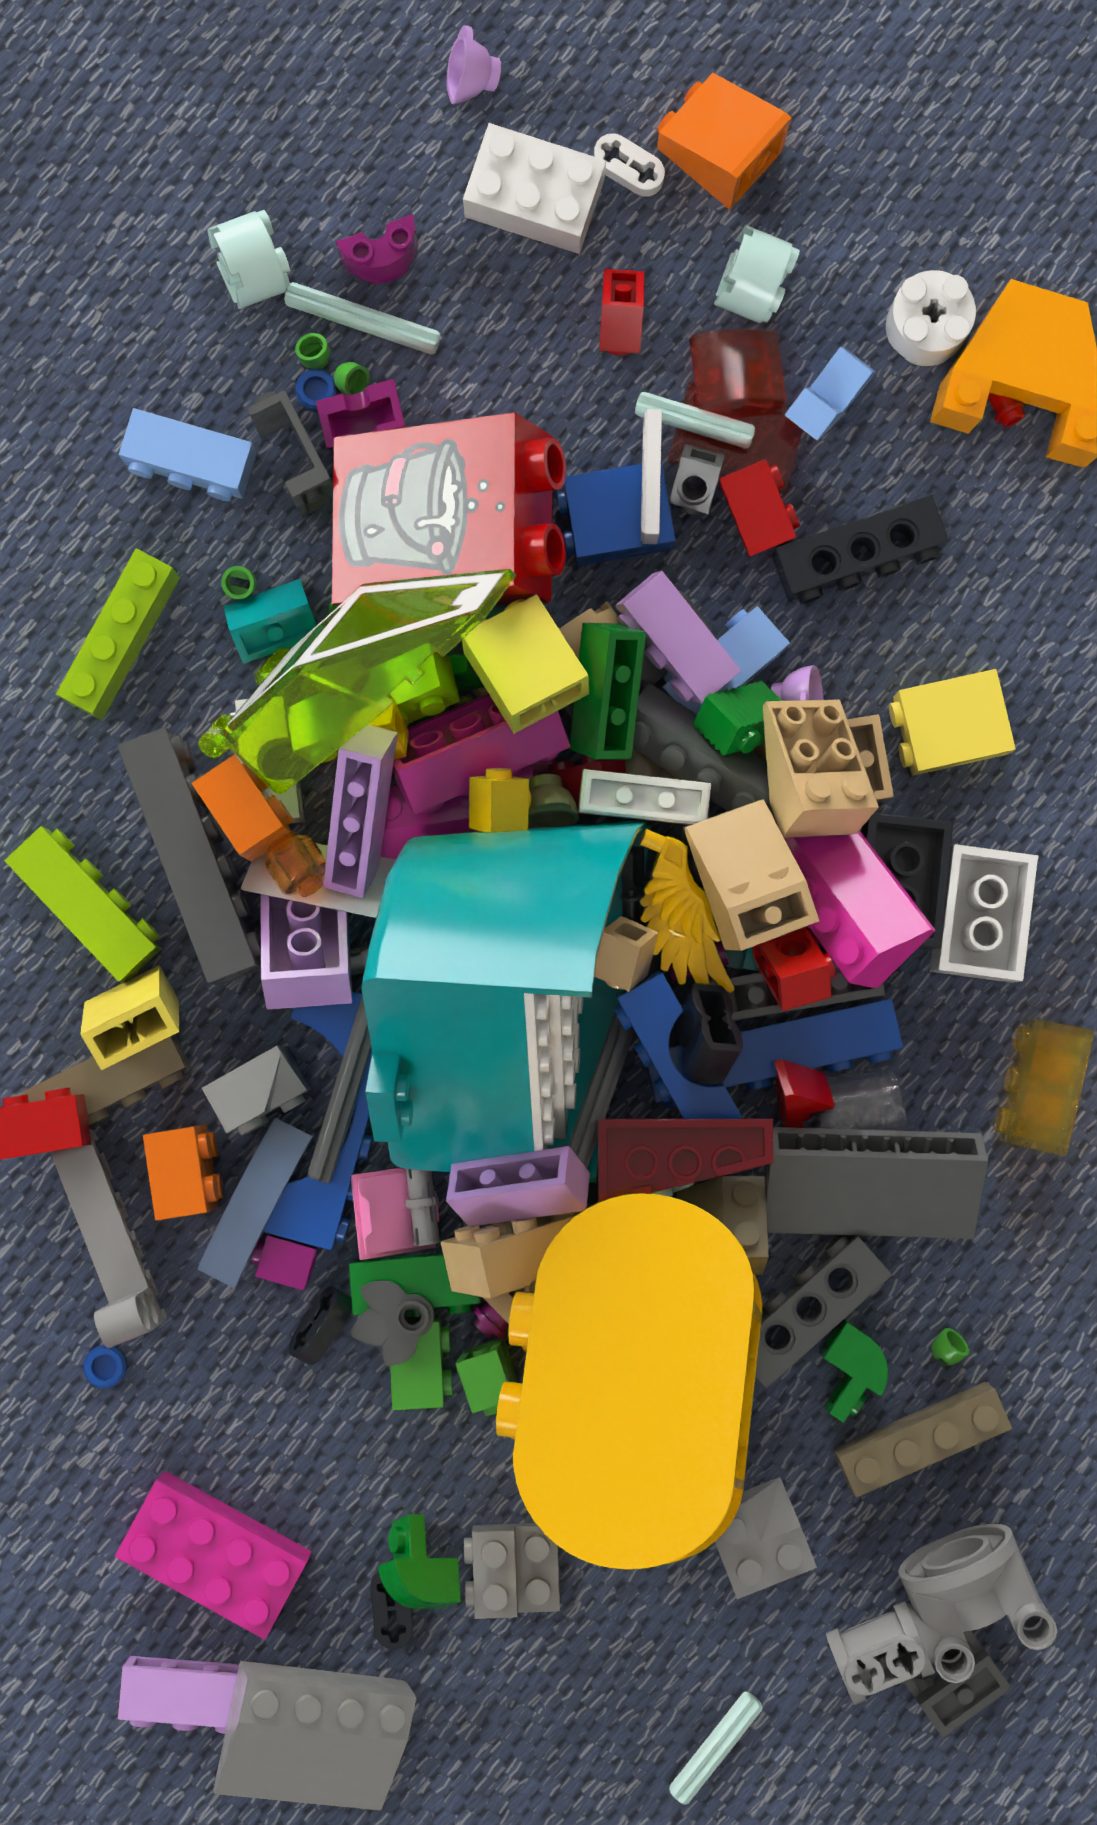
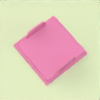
M405 1168L351 1175L360 1260L436 1248V1244L413 1245L412 1218L410 1208H406L405 1199H409ZM436 1205L437 1222H439L438 1205Z

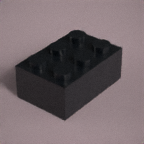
M874 813L862 826L861 833L936 930L918 949L934 950L941 948L954 822Z

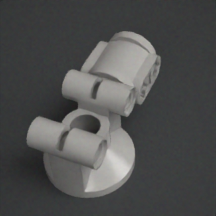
M984 1524L959 1530L924 1545L905 1559L898 1573L911 1604L905 1601L893 1605L895 1611L848 1628L841 1633L838 1628L826 1632L828 1643L852 1702L854 1705L867 1701L866 1695H872L912 1679L920 1673L923 1678L934 1674L935 1671L932 1665H935L941 1678L947 1682L960 1683L967 1680L974 1671L975 1661L963 1632L989 1626L1005 1615L1022 1644L1033 1650H1041L1050 1646L1056 1638L1057 1627L1038 1595L1012 1530L1002 1524Z

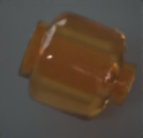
M289 832L277 838L269 845L267 849L269 854L265 859V866L283 894L295 895L300 893L302 897H307L317 892L324 883L321 879L324 877L326 859L313 838L304 834L297 835L296 832Z

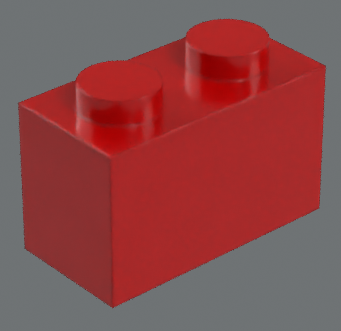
M764 459L719 478V484L748 557L796 538L794 529L800 527L792 504L784 506L778 490L785 488L777 465L769 467L767 460Z
M70 1088L45 1091V1100L29 1102L28 1094L2 1098L3 1107H0V1160L91 1145L84 1094L71 1096Z

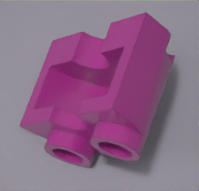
M413 214L386 223V232L379 239H369L363 232L335 241L339 258L346 270L359 279L370 281L372 284L393 282L403 276L414 261L418 249Z
M394 379L367 386L364 391L357 394H339L316 401L326 448L333 452L334 437L405 428Z

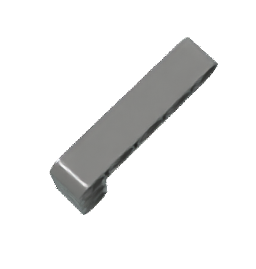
M90 1129L91 1145L51 1151V1154L109 1302L108 1305L95 1311L94 1320L103 1344L110 1349L151 1332L164 1323L167 1317L165 1309L160 1310L155 1296L159 1295L150 1270L144 1269L140 1259L144 1255L134 1230L129 1231L125 1220L129 1216L120 1193L113 1190L110 1182L113 1175L104 1152L99 1154L95 1140L98 1137Z

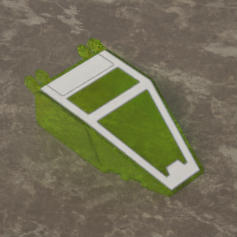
M509 568L362 584L292 648H278L267 659L265 664L255 674L256 684L259 685L235 715L222 714L214 721L210 729L198 741L199 750L210 758H216L230 749L275 793H285L384 712L394 702L395 699L390 693L405 679L411 685L419 680L425 673L419 666L435 651L444 657L487 617L516 574Z

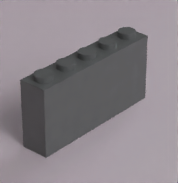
M773 1127V1163L764 1165L763 1173L766 1190L767 1233L974 1239L988 1165L982 1133Z

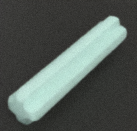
M647 392L640 393L635 407V414L640 417H644L647 409H662L663 424L742 448H749L755 433V427L752 424Z
M747 1691L742 1693L670 1784V1793L680 1803L684 1805L689 1804L760 1714L763 1707L754 1695Z

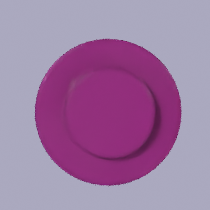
M488 1302L482 1307L477 1305L473 1309L477 1316L473 1323L487 1338L492 1340L496 1335L503 1340L508 1335L506 1330L509 1328V1324Z

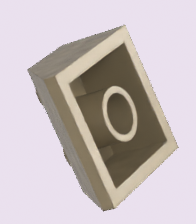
M721 1176L677 1191L676 1199L703 1209L725 1225L744 1249L750 1262L752 1273L763 1275L769 1258L765 1176Z

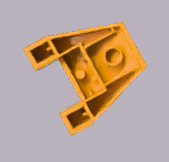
M1011 279L941 381L930 422L969 434L983 418L989 393L1006 396L1016 401L1057 413L1046 458L1083 468L1087 467L1097 458V346L1088 302Z

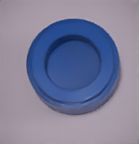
M322 369L307 370L300 375L296 382L295 391L300 404L309 411L318 412L316 401L337 395V387L334 384L333 377Z
M104 1344L91 1350L86 1356L83 1365L87 1380L99 1388H110L119 1383L124 1378L128 1367L127 1358L120 1348L115 1346L109 1349Z

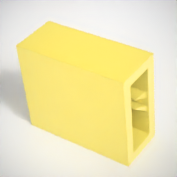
M537 594L526 600L519 599L512 602L503 612L488 620H477L465 632L461 633L465 656L514 734L589 694V677Z
M997 669L902 689L893 696L894 703L889 704L891 722L894 728L900 727L903 737V743L898 745L900 760L904 768L910 767L912 776L1000 757L1016 750Z
M160 965L84 1002L80 1035L101 1070L179 1032V1000Z

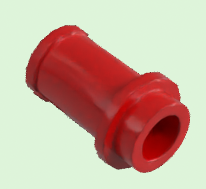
M989 393L988 400L997 414L994 420L996 423L1001 422L1003 428L1015 425L1026 416L1023 411L1025 408L1023 402Z

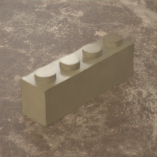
M176 1034L103 1070L100 1069L94 1057H91L15 1096L28 1094L29 1102L45 1100V1091L70 1088L71 1096L84 1094L88 1123L91 1126L109 1117L107 1109L120 1102L124 1108H127L147 1098L144 1090L158 1083L162 1089H165L185 1079L182 1071L190 1068L191 1065Z
M983 1382L835 1447L832 1450L850 1490L857 1498L1013 1428L995 1388L987 1382Z

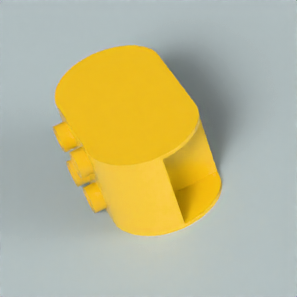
M629 1194L614 1197L587 1208L567 1223L547 1248L537 1271L535 1293L517 1291L512 1301L508 1330L509 1344L521 1346L523 1351L527 1353L523 1383L505 1381L502 1385L497 1406L496 1433L497 1436L515 1440L513 1451L515 1479L520 1496L535 1523L546 1536L563 1550L581 1560L598 1566L615 1569H643L681 1561L694 1556L708 1548L725 1533L733 1522L742 1501L762 1320V1297L756 1276L752 1273L750 1262L736 1237L718 1219L693 1204L657 1194Z

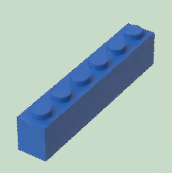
M886 999L741 1031L743 1038L742 1051L723 1084L729 1094H731L730 1086L743 1083L746 1084L747 1091L771 1086L770 1077H775L774 1061L782 1059L808 1068L827 1065L828 1072L852 1068V1059L868 1056L869 1063L893 1059L892 1050L903 1048L892 999ZM682 1045L669 1047L670 1057L674 1066L683 1075L689 1077L683 1064L685 1048ZM651 1064L647 1067L654 1102L658 1103L664 1100L654 1082L661 1079L654 1065ZM674 1101L667 1105L665 1104V1109L677 1107Z

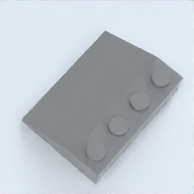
M240 1661L213 1792L218 1795L382 1810L408 1742L417 1697L408 1683L403 1680Z

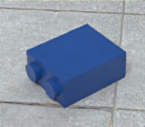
M662 462L660 475V523L657 544H642L643 541H641L642 464L566 476L563 490L556 491L560 516L568 515L570 530L563 531L567 556L575 555L577 566L670 551L674 548L675 536Z

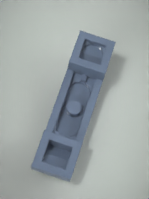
M276 1117L274 1118L239 1181L197 1270L234 1289L237 1287L274 1209L313 1138L312 1135Z

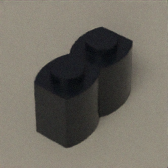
M694 983L681 1006L683 1012L674 1023L676 1037L685 1048L683 1064L688 1076L694 1083L722 1085L742 1051V1034L737 1024L731 1018L733 1015V1004L723 986Z

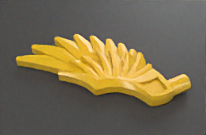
M645 829L640 845L654 850L658 854L651 871L653 878L643 889L645 895L641 898L640 904L646 908L640 919L644 923L648 922L646 927L659 932L653 955H658L661 950L660 968L663 971H668L672 963L678 984H685L688 965L689 971L696 983L710 984L709 974L718 985L723 986L729 993L733 992L735 988L725 971L714 941H721V937L714 923L706 893L694 882L688 867V847L673 837L662 836Z

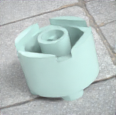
M265 210L253 211L208 228V237L212 249L219 247L221 251L217 253L219 259L217 261L218 268L234 303L237 302L238 309L286 292L290 284L286 273L290 271L286 255L281 247L274 249L270 237L274 232Z
M745 225L737 239L741 243L740 248L731 253L716 293L718 298L715 300L714 305L757 323L762 321L767 323L772 312L776 313L782 302L785 288L779 285L783 283L786 274L792 272L800 250L792 247V244Z

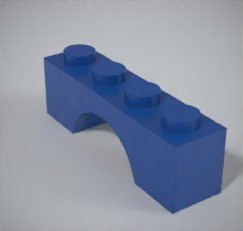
M660 970L644 978L629 992L622 990L615 994L620 1004L613 1007V1010L624 1030L633 1027L640 1042L633 1046L645 1068L651 1064L656 1068L661 1079L655 1081L654 1084L666 1105L674 1101L681 1114L676 1119H743L723 1083L722 1085L694 1083L691 1078L683 1075L674 1066L669 1053V1036L673 1024L683 1012V1009Z

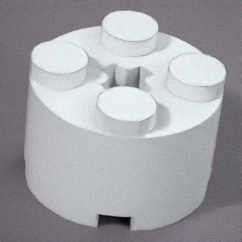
M937 270L921 272L906 279L897 292L886 319L887 338L894 350L910 363L920 366L938 365L956 354L969 335L976 316L975 301L966 280L959 275H952Z

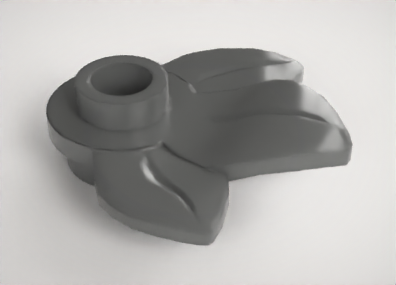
M377 1280L363 1285L360 1289L361 1294L370 1308L357 1319L351 1330V1336L365 1344L382 1346V1355L386 1366L397 1365L407 1361L415 1353L418 1337L426 1334L433 1324L434 1310L431 1303L421 1295H407L397 1283L392 1281ZM409 1308L418 1309L421 1313L420 1321L417 1323L407 1321L405 1317L406 1310Z

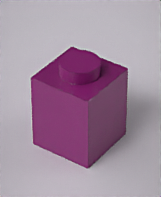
M268 1234L265 1241L259 1239L253 1254L252 1264L258 1266L255 1277L304 1291L309 1285L319 1247Z

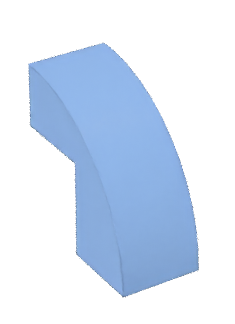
M840 347L811 387L804 388L785 416L814 439L819 440L844 414L875 375L876 371L845 347Z

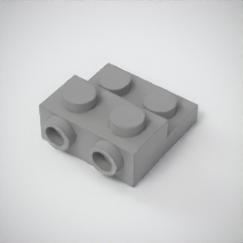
M536 1523L473 1525L472 1537L464 1538L465 1564H473V1581H465L466 1608L474 1607L475 1619L517 1617L518 1613L560 1611L558 1545L546 1536Z

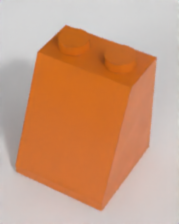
M712 73L703 84L697 81L689 89L684 98L685 104L677 113L670 111L660 122L657 128L659 132L657 149L725 207L731 210L783 152L792 117L781 109Z

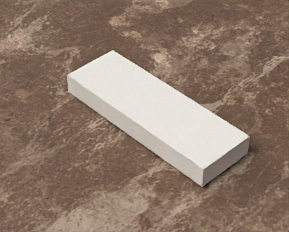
M647 409L643 420L642 544H657L659 537L662 409Z
M584 769L582 770L578 813L692 825L708 819L711 783Z

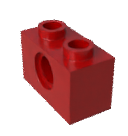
M805 926L752 947L753 961L782 1011L831 998L830 979L835 978L834 964L828 953L822 954L819 949L818 939L810 928L807 929Z

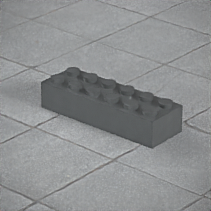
M162 727L118 744L119 752L207 983L222 986L260 971L261 934H256L255 931H252L248 921L255 918L247 896H242L235 887L234 881L240 879L232 857H227L226 853H222L219 843L225 841L222 828L216 819L212 818L210 813H207L204 801L191 784L197 780L196 775L192 774L190 766L196 764L188 742H183L180 735L175 736L166 727Z

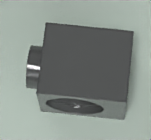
M685 444L669 503L677 505V509L684 513L696 515L703 512L708 514L725 455ZM690 476H698L705 481L706 486L702 489H693L687 485L685 479Z

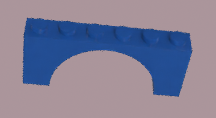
M352 992V1003L295 1007L293 1008L291 1019L302 1022L321 1033L343 1057L362 994ZM372 1051L356 1100L352 1126L342 1146L332 1181L324 1183L307 1176L288 1182L263 1232L327 1250H333L337 1241L344 1243L351 1218L344 1216L348 1200L353 1201L351 1175L356 1173L359 1159L367 1161L373 1141L372 1136L366 1135L370 1123V1115L365 1093Z

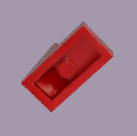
M783 1059L774 1061L777 1106L783 1127L804 1128L803 1121L810 1120L809 1114L835 1107V1102L824 1073Z

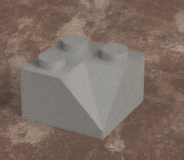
M275 1046L202 1087L225 1132L239 1131L241 1136L246 1133L249 1134L267 1124L269 1120L266 1114L280 1107L283 1113H286L306 1102L302 1094L311 1090L287 1046Z
M778 1477L743 1491L742 1501L733 1522L715 1542L737 1599L817 1568L781 1478Z

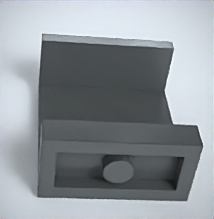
M283 390L277 394L275 391H271L256 398L253 402L254 405L247 408L260 438L262 439L291 425L312 466V469L285 482L301 518L333 502L331 479L286 391Z

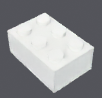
M488 123L463 197L464 216L580 254L605 180L606 160Z
M956 844L951 846L941 948L932 950L930 972L1010 983L1023 981L1038 855Z

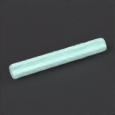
M292 282L288 285L285 292V304L289 307L431 355L436 353L440 344L441 336L437 330Z

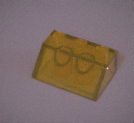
M1037 1019L1026 1020L1025 1027H1018L1013 1044V1049L1019 1051L1016 1066L1009 1067L1004 1082V1090L1009 1091L1006 1108L1000 1107L995 1120V1131L1000 1132L998 1141L1045 1153L1067 1156L1095 1034L1094 1030Z

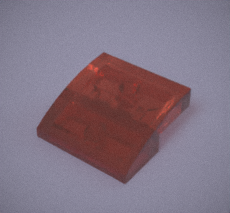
M751 329L719 330L695 334L689 339L699 409L736 414L742 405L780 410L786 403L787 396L776 332Z

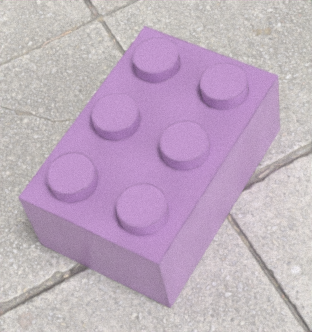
M261 894V982L267 1010L352 1003L349 912Z

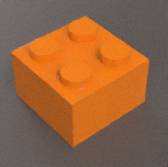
M234 754L191 783L238 854L252 863L295 835L289 827V824L294 821L293 817L281 800H278L275 795L268 796L265 790L271 785L257 765L255 766L250 759L244 762Z
M207 1124L143 1135L155 1221L207 1213L219 1207L218 1199L224 1198V1183L221 1173L214 1174L212 1157L218 1156V1143L215 1132H208Z

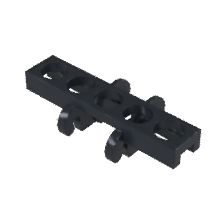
M632 846L622 868V894L620 895V900H622V916L646 927L648 922L644 923L640 919L642 913L639 910V900L645 895L643 889L652 878H644V847Z

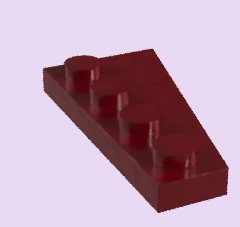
M598 1119V1203L623 1195L652 1194L773 1163V1119Z

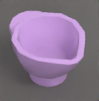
M465 25L460 29L458 37L454 42L447 68L446 86L453 105L476 97L483 90L495 91L501 74L500 58L490 56L484 46L473 40L472 27Z
M815 665L802 667L790 673L783 682H776L771 686V690L782 701L824 700L821 675Z

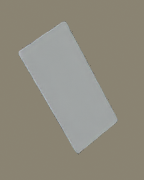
M289 838L253 863L251 862L241 889L376 918L386 877L396 860L385 857L380 858V866L364 898L323 887L327 845Z

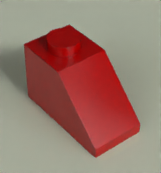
M604 269L599 351H608L610 354L617 356L640 353L644 310V271Z

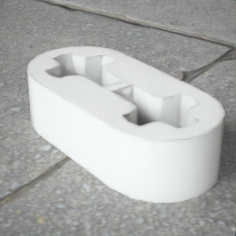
M606 134L596 142L594 157L605 160L604 149L611 151L614 147L619 148L620 159L626 162L625 164L617 158H613L610 162L606 161V176L643 197L652 196L662 188L665 168L657 157L618 134ZM632 167L641 172L647 171L648 168L653 169L655 181L648 179L645 183L639 182L640 173Z

